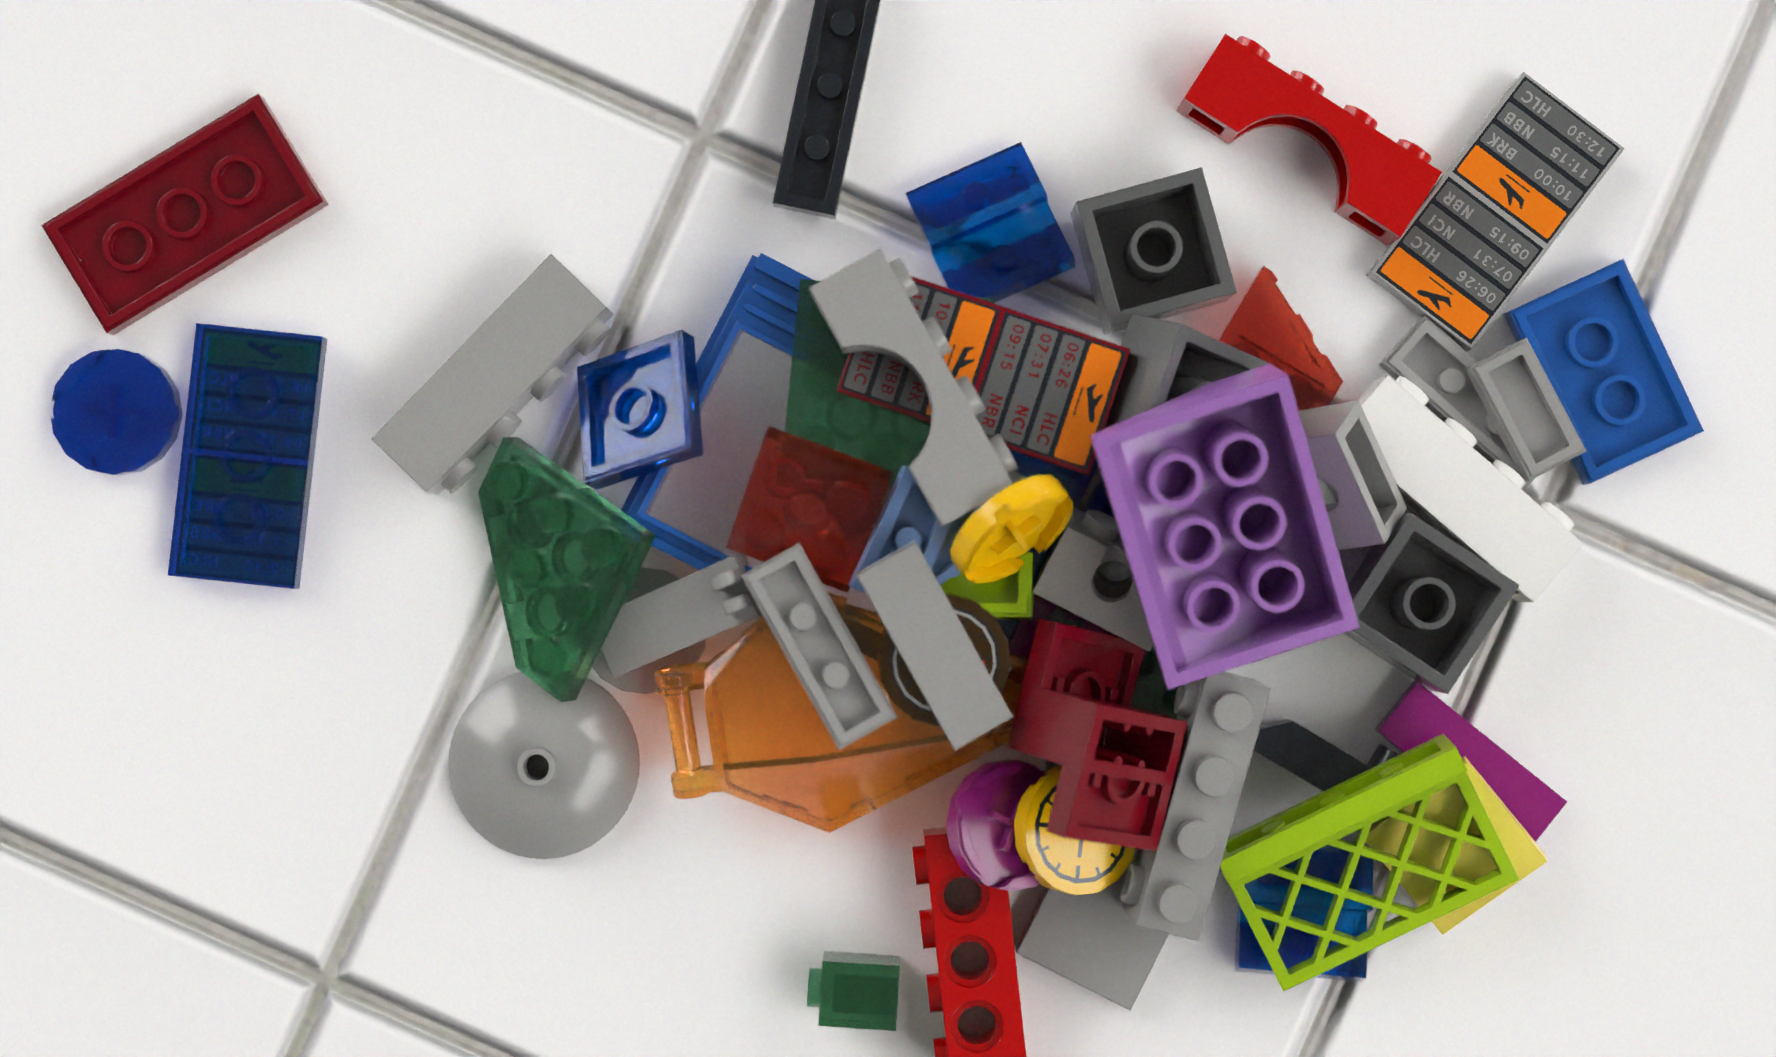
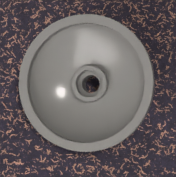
M536 668L520 671L501 678L474 698L456 725L449 749L448 767L451 789L458 807L476 832L488 842L506 852L527 858L551 859L569 856L592 846L618 824L626 813L637 788L640 756L634 728L622 706L607 690L593 680L571 671L555 668ZM532 755H541L548 761L549 771L544 778H535L528 772L527 762Z

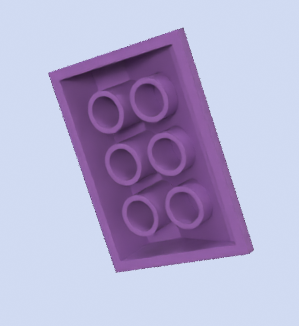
M1272 364L1257 367L1203 385L1090 436L1163 679L1168 690L1360 628L1288 374Z

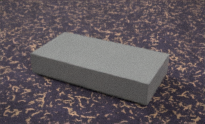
M1527 338L1465 369L1524 481H1530L1586 452Z

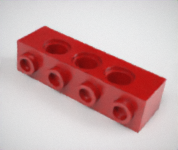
M947 827L923 829L925 845L913 846L912 850L916 885L929 884L932 909L919 910L923 949L936 948L939 973L926 974L930 1013L943 1012L946 1036L933 1038L935 1057H1026L1009 893L1006 890L979 884L980 895L972 906L959 909L948 904L944 898V891L948 883L958 877H971L961 870L949 848ZM968 941L977 942L987 950L985 963L978 970L972 972L961 971L951 962V955L954 949L961 943ZM973 1006L985 1007L994 1015V1021L990 1029L980 1035L967 1034L958 1025L960 1015L966 1009Z

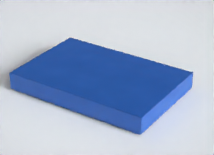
M1624 259L1503 314L1515 341L1518 342L1524 338L1528 339L1586 449V452L1571 459L1582 485L1593 483L1704 431Z

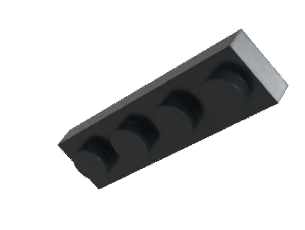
M815 0L773 199L774 207L836 220L881 0Z

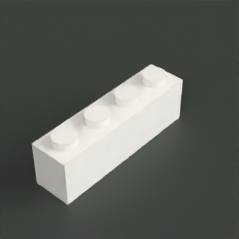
M1389 375L1374 380L1358 399L1406 507L1422 521L1519 584L1520 586L1512 596L1516 602H1534L1583 546L1584 543L1570 532L1574 527V523L1565 513L1546 501L1541 505L1537 504L1521 490L1526 482L1514 469L1500 460H1495L1492 464L1473 448L1477 443L1476 438L1457 421L1447 418L1442 422L1425 407L1429 401L1428 397L1408 379L1399 376L1394 380Z

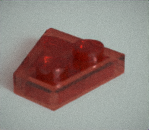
M1263 266L1257 272L1218 340L1266 361L1288 374L1298 411L1330 405L1343 380L1329 358L1321 354L1313 342V334L1301 315L1294 313L1276 285L1278 280L1272 270Z

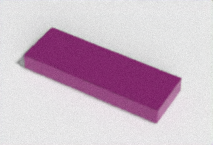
M1413 681L1374 729L1402 753L1444 734L1455 745L1461 758L1465 756L1535 842L1567 803L1564 798L1418 681Z

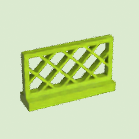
M1444 734L1228 837L1220 869L1228 885H1230L1283 992L1519 880L1466 771L1468 770L1457 748ZM1456 784L1465 802L1456 827L1424 818L1431 795ZM1416 802L1412 813L1401 810ZM1386 816L1408 823L1397 856L1364 845L1372 823ZM1472 818L1481 836L1467 832ZM1420 827L1452 837L1440 870L1408 860ZM1357 831L1354 841L1342 838ZM1463 841L1488 849L1497 869L1474 880L1452 874ZM1326 845L1349 851L1338 884L1306 874L1313 851ZM1360 855L1393 866L1381 898L1349 888ZM1298 859L1295 870L1284 866ZM1404 870L1436 880L1428 902L1416 908L1393 902ZM1268 873L1291 880L1280 912L1254 904L1245 884ZM1301 884L1334 894L1323 926L1291 916ZM1448 884L1458 887L1445 893ZM1345 898L1377 908L1370 930L1357 936L1334 930ZM1389 912L1399 915L1386 921ZM1261 918L1276 922L1271 936ZM1286 926L1319 936L1312 957L1287 969L1278 952ZM1330 940L1340 943L1327 950Z

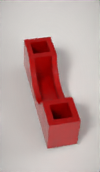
M1225 34L1176 111L1227 144L1232 143L1252 130L1263 127H1286L1309 136L1322 147L1334 167L1337 178L1335 213L1387 246L1399 239L1442 174L1440 170L1429 164L1432 160L1431 156L1424 149L1408 140L1399 139L1396 143L1377 131V121L1365 111L1352 105H1345L1344 108H1341L1322 96L1324 88L1310 76L1296 70L1288 74L1268 61L1271 57L1269 52L1257 42L1244 36H1239L1235 40Z

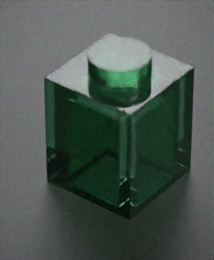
M824 951L822 968H810L808 980L807 1007H819L818 1026L896 1031L900 956Z

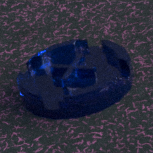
M121 349L93 351L70 364L56 383L51 400L54 401V418H51L53 434L65 454L85 469L116 476L142 472L163 459L177 440L183 416L179 390L167 370L146 355Z

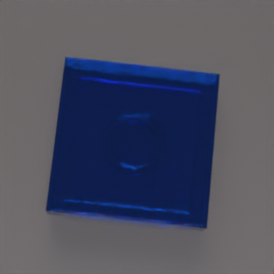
M681 329L577 367L584 484L598 490L703 455L694 336Z

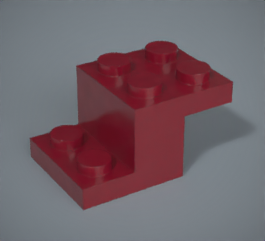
M1038 618L1008 748L1062 765L1046 831L1069 839L1157 851L1187 722L1131 706L1145 649L1119 636Z

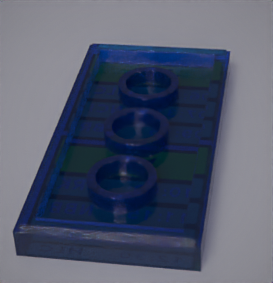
M196 323L168 568L169 576L300 589L327 338L323 336Z

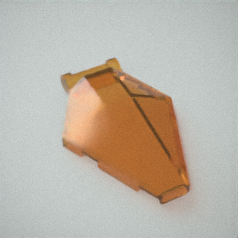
M827 592L897 715V718L838 750L766 621L761 616L744 630L740 637L710 661L669 665L654 672L657 693L665 697L676 771L671 774L673 796L679 799L698 798L711 792H725L830 833L1008 743L1029 658L1009 653L1010 669L1001 696L1013 717L954 750L941 726L938 727L913 720L898 708L887 694L880 680L876 652L884 628L877 612L847 604L846 597ZM705 689V713L713 765L701 766L690 691Z

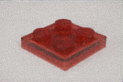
M769 426L764 435L726 548L739 553L744 552L747 556L766 562L800 543L822 584L848 593L850 589L848 584L865 549L893 472Z

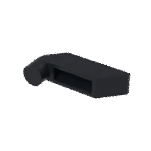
M1288 719L1261 725L1253 750L1321 791L1336 786L1400 755L1386 746L1378 744L1366 765Z

